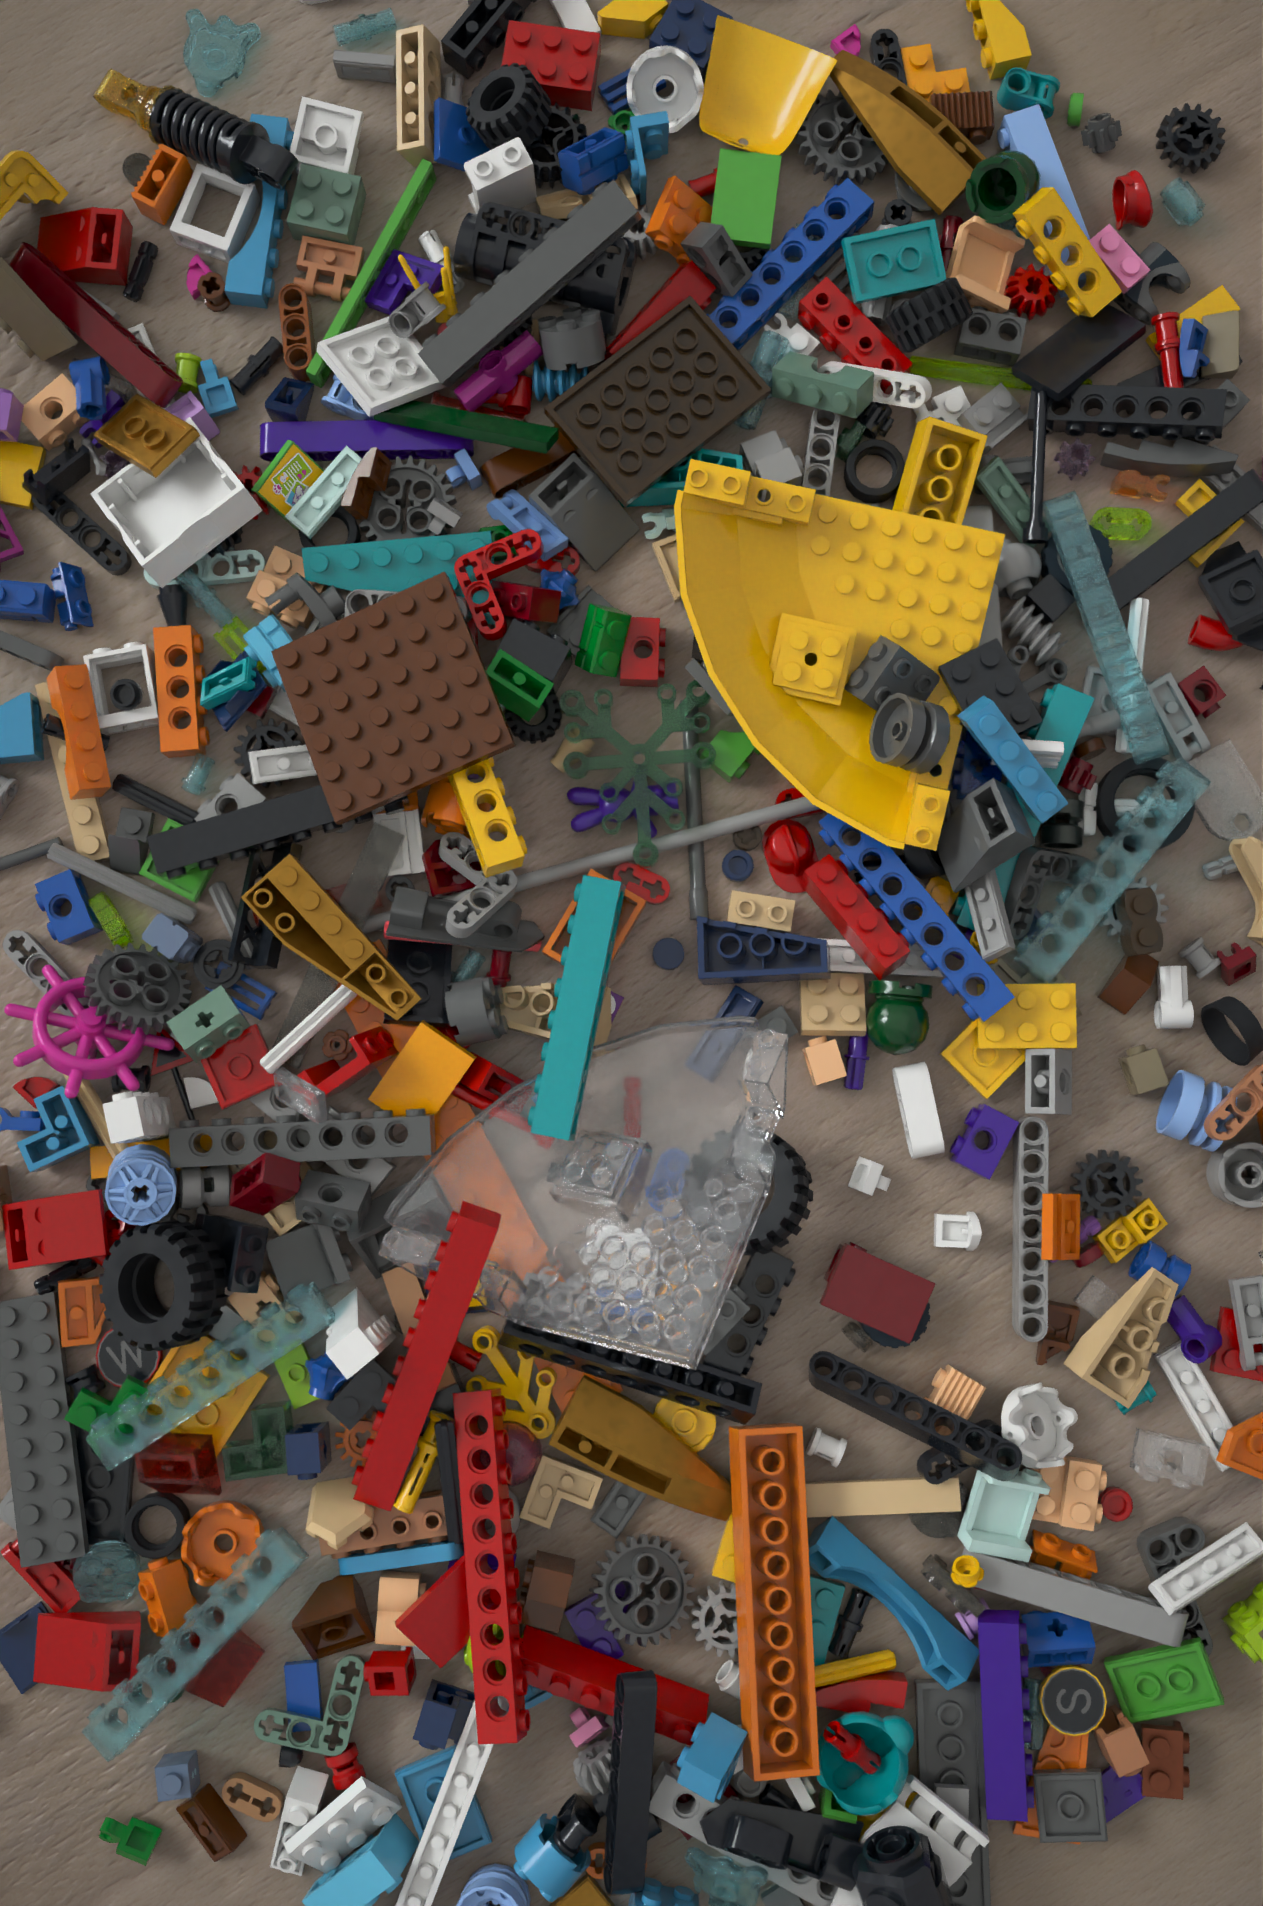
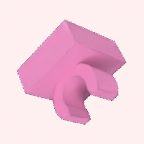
M579 1707L569 1715L578 1728L569 1735L576 1748L584 1747L610 1727L609 1724L604 1722L603 1715L591 1718L585 1707Z

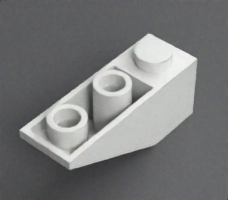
M297 1766L285 1799L270 1867L285 1873L302 1876L305 1863L289 1856L284 1843L320 1813L329 1778L328 1774Z

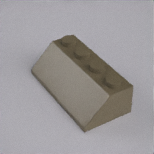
M0 256V327L7 334L11 331L14 332L20 339L16 344L29 358L35 355L40 360L45 361L74 346L78 342L74 336Z

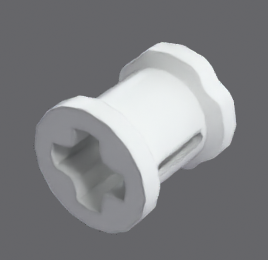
M816 1427L808 1443L806 1454L810 1456L813 1454L830 1461L831 1466L837 1467L843 1457L847 1440L844 1438L840 1440L822 1433V1430Z

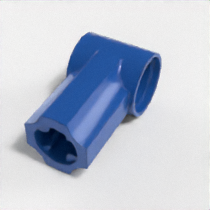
M98 356L70 362L69 370L72 382L76 388V410L80 417L88 418L91 421L102 419V415L107 412L105 385L110 384V374L105 359Z

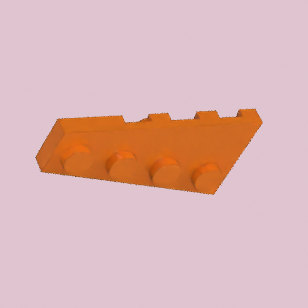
M1048 1723L1033 1770L1086 1768L1089 1733L1070 1736L1060 1733ZM1030 1776L1027 1786H1034L1033 1776ZM1035 1788L1034 1808H1028V1822L1015 1821L1012 1828L1013 1834L1039 1838ZM1066 1842L1080 1845V1842Z

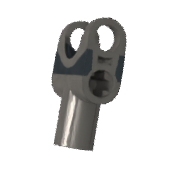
M1124 240L1148 266L1150 272L1125 294L1121 292L1113 300L1133 318L1146 325H1151V318L1158 315L1159 311L1153 303L1154 300L1150 296L1149 288L1152 286H1162L1182 294L1190 287V278L1179 261L1160 243L1152 242L1139 254Z

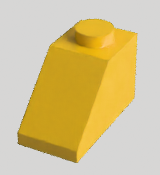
M613 0L597 12L601 34L645 39L655 31L668 8V2L666 0Z

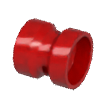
M355 1742L348 1743L346 1749L337 1756H324L327 1766L333 1771L332 1782L336 1790L349 1788L361 1776L366 1777L363 1765L359 1764L357 1760L359 1752Z

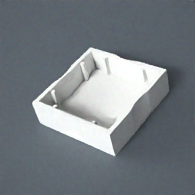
M190 417L185 422L195 427L200 436L157 478L131 463L90 493L106 517L122 534L123 541L138 562L161 588L262 511L258 503Z

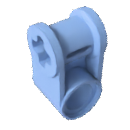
M334 374L332 377L333 385L328 395L323 396L321 403L329 410L354 420H374V416L369 417L364 410H361L362 407Z

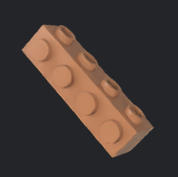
M442 1489L422 1492L412 1514L404 1513L394 1506L391 1512L374 1507L373 1524L362 1532L359 1530L355 1531L347 1537V1543L338 1550L329 1546L326 1540L319 1537L321 1556L331 1555L332 1559H339L350 1556L351 1551L363 1549L364 1553L368 1554L383 1550L385 1545L396 1544V1548H405L415 1545V1540L428 1538L429 1543H436L448 1539Z

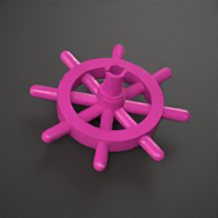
M45 965L42 968V974L52 988L41 998L36 1009L13 1003L7 1004L4 1008L8 1016L33 1021L32 1038L35 1046L17 1054L13 1059L14 1065L23 1067L42 1058L49 1066L69 1076L64 1092L65 1096L69 1099H73L78 1095L82 1079H103L116 1074L128 1090L137 1091L140 1083L129 1067L138 1059L144 1046L166 1051L172 1050L175 1046L172 1039L153 1034L146 1035L142 1028L137 1027L135 1034H132L130 1029L123 1028L120 1031L117 1026L111 1025L117 1021L107 1025L106 1020L108 1016L106 1014L102 1016L95 1015L98 1006L85 1009L77 999L87 997L84 996L86 986L83 983L85 977L64 981L52 965ZM65 1004L74 1017L53 1012L60 1005ZM47 1024L70 1030L51 1038L47 1030ZM107 1038L129 1043L117 1052ZM73 1042L78 1045L75 1056L63 1051L61 1048ZM97 1048L104 1056V1058L96 1059Z

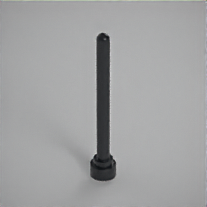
M1038 390L1035 393L1030 520L1026 522V528H1023L1022 542L1026 544H1043L1048 542V528L1045 527V522L1042 521L1047 393L1044 390Z

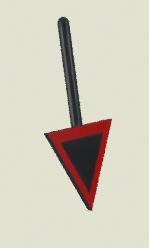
M162 1029V1032H157L156 1035L172 1039L175 1046L170 1051L154 1048L151 1076L171 1069L188 1119L196 1120L192 1109H190L189 1100L177 1067L194 1060L173 1037Z

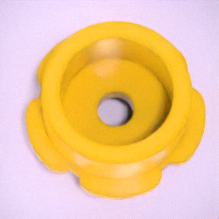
M963 1555L954 1560L951 1568L953 1572L951 1573V1579L956 1585L971 1588L983 1579L984 1570L980 1567L975 1557Z

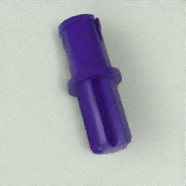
M867 1027L865 1036L849 1037L848 1054H844V1057L847 1058V1076L844 1079V1087L847 1089L861 1090L863 1088L866 1060L870 1058L867 1056L869 1039Z

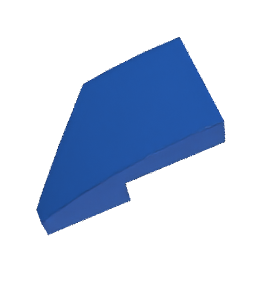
M1183 319L1181 327L1179 354L1182 374L1185 378H1195L1197 376V369L1210 363L1209 358L1202 353L1208 329L1196 319Z

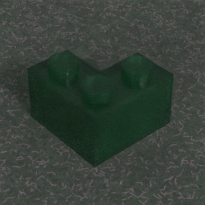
M290 1400L258 1404L251 1410L254 1438L231 1441L222 1448L226 1482L287 1473L285 1435L294 1427Z

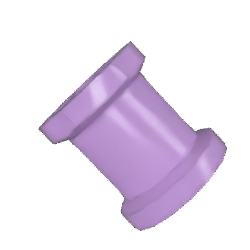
M983 1597L978 1599L977 1605L963 1613L958 1612L955 1614L969 1640H972L974 1634L978 1633L979 1609H990Z

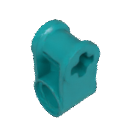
M1015 67L1006 73L997 92V100L1003 108L1014 111L1039 104L1044 118L1047 119L1053 115V100L1055 94L1060 89V82L1051 75H1042ZM1010 87H1014V88H1016L1018 91H1014V90H1012Z

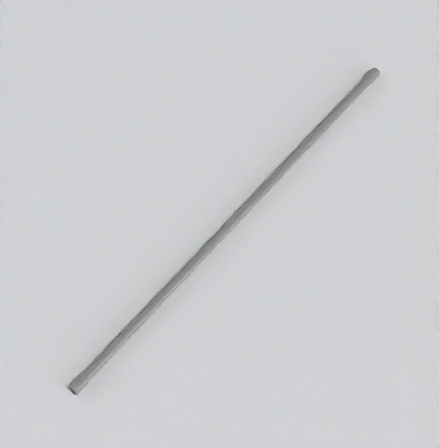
M1117 710L1088 717L1078 738L1121 728V720ZM1029 736L1020 737L1021 739L1026 740L1031 739V737ZM981 749L958 754L955 756L952 772L992 762V759L986 752L983 753ZM939 764L935 765L929 771L930 774L938 776L941 773V766ZM801 797L517 876L518 881L515 893L585 874L590 869L596 871L820 808L813 805L806 797ZM473 888L438 898L459 901ZM391 910L354 920V922L365 934L384 929L385 922L390 920Z

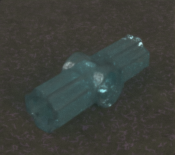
M763 331L752 361L749 363L771 388L770 395L733 423L740 428L755 430L767 398H772V368L784 357L789 344V340L777 332Z

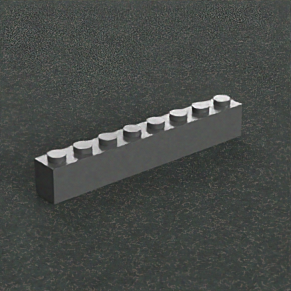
M614 180L609 184L605 182L597 187L592 193L593 198L587 204L576 206L568 214L567 218L569 220L560 228L555 226L543 236L544 242L535 250L530 248L519 257V264L511 271L505 270L499 274L494 280L495 285L489 291L478 293L470 301L471 306L463 314L457 313L446 322L447 328L439 335H431L423 342V349L418 355L442 385L448 388L478 363L484 355L494 349L642 219L639 212Z

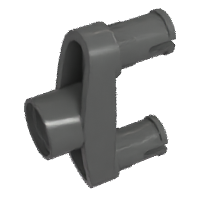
M299 573L289 577L286 580L287 584L264 598L268 606L279 599L281 600L271 608L276 615L298 599L304 600L322 627L338 621V617L345 613V600L334 585L320 594Z

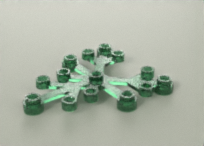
M696 680L689 683L686 689V698L675 710L674 701L677 697L675 687L671 684H662L658 688L657 696L661 702L663 724L645 744L632 745L612 728L611 706L613 705V696L609 690L599 689L594 694L598 715L586 706L583 695L577 690H567L560 697L559 704L566 716H579L589 725L581 726L576 722L567 724L564 728V735L567 741L578 743L585 739L604 738L622 753L619 755L586 757L581 752L569 753L563 762L566 774L570 778L581 779L588 774L589 770L623 768L611 782L603 784L600 788V796L606 803L616 802L620 791L634 777L635 789L613 814H608L602 819V828L607 834H617L621 829L622 823L636 808L638 844L634 847L633 858L636 864L642 868L653 867L659 859L658 849L651 842L649 806L666 820L667 826L670 829L679 830L685 824V816L681 810L672 809L648 788L647 775L664 789L666 796L674 799L678 798L683 792L682 782L678 778L669 777L656 765L692 763L696 768L704 770L712 767L716 761V751L707 742H699L692 749L656 752L674 732L695 731L702 734L709 730L711 723L706 713L698 712L692 718H686L694 707H704L711 700V696L706 691L699 697L693 694V690L696 687H702ZM666 689L671 690L673 695L669 699H664L661 697L662 691ZM600 695H608L609 701L606 704H600L598 702ZM570 697L578 699L577 704L573 707L566 704L567 699ZM698 718H704L707 724L705 727L699 728L695 725V721ZM572 728L580 730L579 735L575 738L568 736V732ZM706 749L709 752V756L706 759L698 758L697 753L699 750ZM637 754L645 756V761L642 764H636L633 761ZM572 760H581V766L578 769H572L570 767ZM669 784H678L679 790L676 793H670L667 790ZM607 788L615 789V795L612 798L604 796V791ZM674 814H678L682 818L681 822L677 825H673L669 821L670 817ZM610 819H615L618 824L615 829L610 830L606 828V822ZM644 848L652 851L651 856L647 859H643L639 855L640 851Z

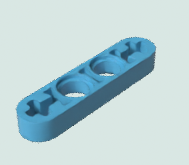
M445 1540L436 1543L417 1544L405 1548L383 1549L375 1553H354L350 1556L339 1558L338 1563L340 1575H351L450 1561L461 1558L464 1553L462 1542L461 1544H455Z

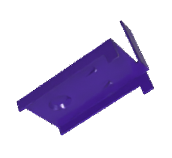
M1111 1766L1101 1772L1106 1823L1146 1797L1142 1796L1141 1779L1143 1780L1140 1772L1134 1776H1122L1120 1778Z

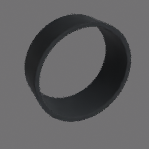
M1226 996L1202 1008L1201 1020L1204 1029L1214 1046L1228 1060L1237 1065L1245 1066L1263 1051V1029L1254 1014L1241 1001L1234 997ZM1224 1014L1238 1028V1030L1240 1031L1241 1035L1245 1040V1043L1241 1041L1230 1028Z

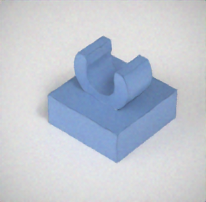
M464 448L455 453L454 457L457 465L446 471L447 478L452 484L453 489L461 486L466 481L472 491L482 486L480 473L466 449Z

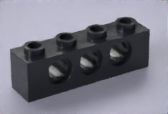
M775 1251L767 1254L755 1252L754 1256H750L737 1286L749 1296L745 1301L747 1304L758 1306L759 1315L752 1321L741 1318L708 1354L703 1355L701 1359L702 1364L738 1376L741 1374L746 1376L754 1360L750 1354L755 1344L760 1346L767 1334L768 1328L764 1327L769 1315L774 1317L782 1301L778 1295L783 1285L788 1287L795 1275L796 1270L792 1268L794 1262L791 1259ZM769 1275L772 1277L773 1285L771 1289L765 1292L756 1289L755 1283L759 1276ZM733 1334H741L745 1337V1344L739 1350H732L727 1345L729 1337Z

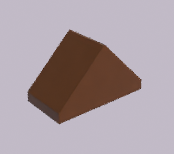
M1125 954L1097 998L1125 1015L1151 987L1159 961L1148 954L1127 957Z

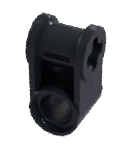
M576 1793L560 1809L553 1834L557 1847L571 1858L578 1854L580 1845L588 1837L594 1836L601 1818Z

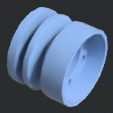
M1179 1070L1174 1074L1169 1085H1167L1159 1105L1156 1118L1157 1132L1176 1140H1182L1188 1134L1190 1145H1201L1202 1149L1214 1152L1223 1141L1213 1140L1208 1137L1204 1129V1121L1208 1114L1233 1088L1229 1086L1221 1087L1220 1083L1210 1082L1205 1087L1203 1077ZM1231 1113L1224 1120L1216 1119L1215 1122L1218 1125L1216 1132H1226L1225 1123L1230 1118H1234L1235 1115Z
M145 1144L127 1147L115 1156L108 1170L105 1199L109 1210L117 1219L129 1225L144 1226L155 1223L168 1214L175 1203L177 1171L176 1168H170V1156L154 1145ZM144 1185L147 1186V1192L143 1190L139 1191V1193L135 1192V1186L138 1188Z
M495 1863L482 1866L471 1874L456 1906H497L498 1904L500 1906H530L531 1898L528 1885L514 1869Z

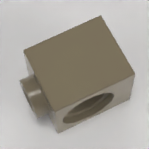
M1145 1044L1127 1049V1056L1118 1058L1130 1095H1139L1169 1085L1157 1048L1146 1049Z

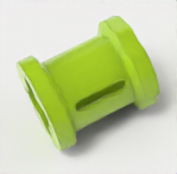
M181 352L175 354L176 373L183 380V384L178 391L186 394L189 391L193 394L197 393L199 390L197 376L198 370L201 368L200 362L202 359L190 353Z

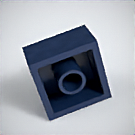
M672 0L649 39V49L668 45L687 52L699 67L704 83L717 15L732 20L733 17L702 0Z

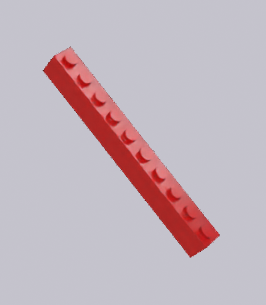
M465 1201L462 1202L459 1212H451L445 1229L451 1232L448 1242L443 1240L440 1242L434 1259L440 1261L437 1271L430 1269L424 1289L429 1290L426 1300L420 1298L413 1318L419 1320L416 1328L410 1326L408 1328L402 1345L408 1348L406 1355H398L392 1372L393 1375L397 1376L395 1384L388 1382L382 1402L386 1403L387 1406L384 1412L378 1410L371 1429L377 1431L375 1438L367 1439L361 1457L366 1458L365 1465H357L351 1484L357 1486L353 1497L354 1500L391 1512L497 1234L502 1214Z

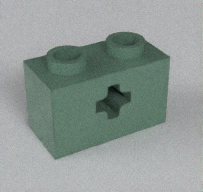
M222 985L166 1022L184 1051L196 1063L210 1057L216 1049L229 1040L236 1039L245 1029L251 1026Z

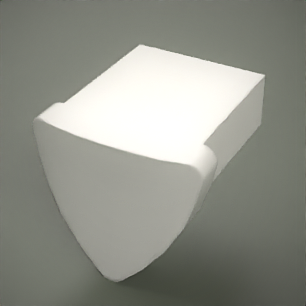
M967 1212L966 1215L934 1214L935 1247L966 1248V1251H974L977 1248L982 1231L979 1219L974 1212Z

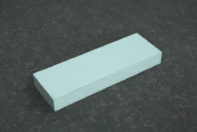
M346 445L286 514L285 518L311 539L341 505L347 485L362 458Z

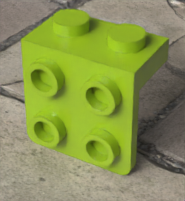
M1262 1581L1254 1587L1252 1595L1244 1601L1234 1603L1228 1609V1614L1222 1618L1233 1633L1230 1637L1233 1644L1242 1654H1246L1254 1664L1257 1661L1263 1664V1639L1258 1634L1263 1630Z

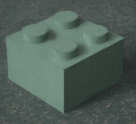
M301 164L287 217V225L293 239L302 241L303 236L354 245L367 195L362 177Z

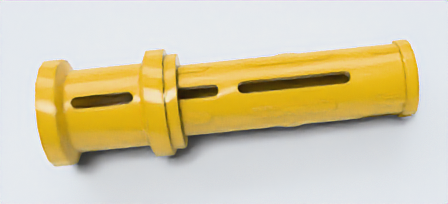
M431 1410L428 1415L430 1421L423 1436H419L417 1441L418 1452L407 1473L400 1493L393 1506L404 1513H413L415 1504L438 1456L436 1438L434 1437L435 1423L447 1418V1420L454 1422L455 1427V1420L438 1411ZM422 1467V1469H421V1471H420V1474H419V1476H418V1478H417V1480H416V1483H415L413 1489L411 1490V1487H412V1485H413V1483H414V1481H415V1478H416V1476H417V1474H418V1472H419V1469Z

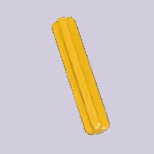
M887 1649L814 1666L815 1688L893 1670L897 1665L895 1654Z

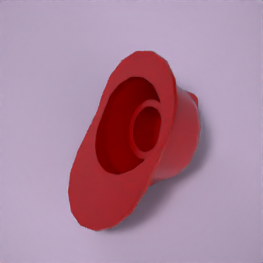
M791 819L778 820L766 829L762 839L763 852L770 874L775 884L782 890L790 893L804 892L805 890L801 886L804 871L819 861L813 840L807 828L798 821Z

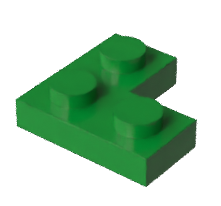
M129 1374L112 1402L82 1387L66 1413L64 1420L123 1449L155 1397L157 1389Z

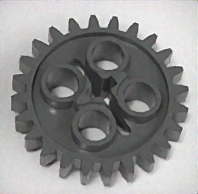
M831 89L827 91L825 98L818 94L797 132L795 143L800 145L798 154L807 155L804 165L814 164V175L820 171L824 172L823 181H827L832 176L834 177L835 185L839 184L841 179L849 178L851 181L856 179L860 185H863L866 177L872 181L876 173L881 174L889 161L862 122L857 123L852 134H850L853 125L860 119L840 90L838 96H835ZM838 141H842L838 149L833 154H829L836 149Z
M397 456L395 465L391 466L385 491H374L368 518L359 524L361 531H368L365 535L368 542L375 539L376 541L448 535L444 528L453 527L447 523L439 535L427 529L435 517L427 509L436 496L451 506L457 503L456 497L449 495L453 492L452 484H444L447 480L445 473L437 475L438 470L435 464L426 469L425 459H421L418 465H415L412 456H409L407 463L402 464L401 459ZM411 481L408 494L411 506L407 508L406 513L407 530L405 534H402L404 515L401 509L406 506V483ZM391 486L400 488L399 492L394 496L385 494L386 490ZM421 489L431 491L430 495L425 499L416 497L417 492ZM388 516L397 518L396 522L391 526L382 525V521ZM418 519L428 521L427 525L422 529L412 527L413 523Z
M128 943L126 950H123L121 946L116 944L113 952L105 948L102 956L96 955L93 964H89L83 983L86 986L84 996L90 997L89 1007L98 1006L96 1016L104 1014L108 1016L106 1020L107 1025L117 1021L119 1022L118 1030L120 1031L127 1025L130 1026L132 1034H135L137 1027L142 1028L146 1035L149 1034L151 1027H154L160 1033L164 1025L169 1027L166 1023L189 1006L192 991L189 990L191 981L185 979L187 971L177 970L180 962L174 961L169 963L167 957L157 955L158 951L156 948L148 952L146 951L145 944H141L139 950H136L131 943Z
M639 1534L638 1541H636L634 1536L629 1535L626 1537V1546L621 1541H615L616 1552L608 1549L604 1551L608 1558L607 1562H596L602 1569L601 1574L591 1575L593 1579L599 1581L598 1586L589 1589L590 1592L598 1594V1599L591 1602V1606L601 1607L602 1610L596 1615V1619L601 1621L607 1619L603 1629L608 1632L615 1629L613 1638L621 1640L625 1636V1643L632 1646L637 1639L638 1645L646 1647L649 1638L652 1644L659 1645V1634L665 1639H671L669 1628L680 1631L681 1626L677 1621L678 1618H689L683 1609L684 1606L694 1605V1602L687 1599V1594L695 1591V1588L687 1586V1581L692 1579L694 1574L684 1573L683 1570L688 1566L689 1561H678L682 1551L679 1549L670 1551L672 1542L664 1540L660 1544V1537L654 1535L648 1541L647 1534ZM642 1557H646L648 1568L645 1573L640 1574L638 1562ZM662 1567L663 1570L661 1574L656 1576V1574L659 1571V1568ZM623 1581L626 1586V1592L622 1598L618 1599L615 1595V1588L619 1582ZM664 1581H667L670 1590L668 1595L662 1598L659 1591L660 1586ZM641 1583L646 1584L643 1588L646 1592L645 1596L640 1595L642 1592L639 1587ZM629 1604L627 1611L623 1613V1607ZM645 1605L648 1615L644 1622L639 1623L637 1613Z

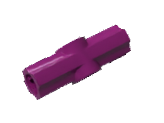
M526 330L503 350H494L484 355L479 362V370L453 391L468 411L474 412L495 393L503 394L510 391L518 382L517 375L543 355V350Z

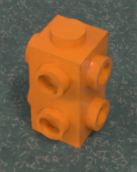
M163 1557L149 1561L147 1563L149 1568L138 1572L140 1580L138 1589L148 1606L150 1613L148 1615V1623L151 1630L156 1633L157 1637H172L199 1624L200 1621L197 1615L199 1606L195 1597L191 1595L188 1585L189 1573L181 1559Z

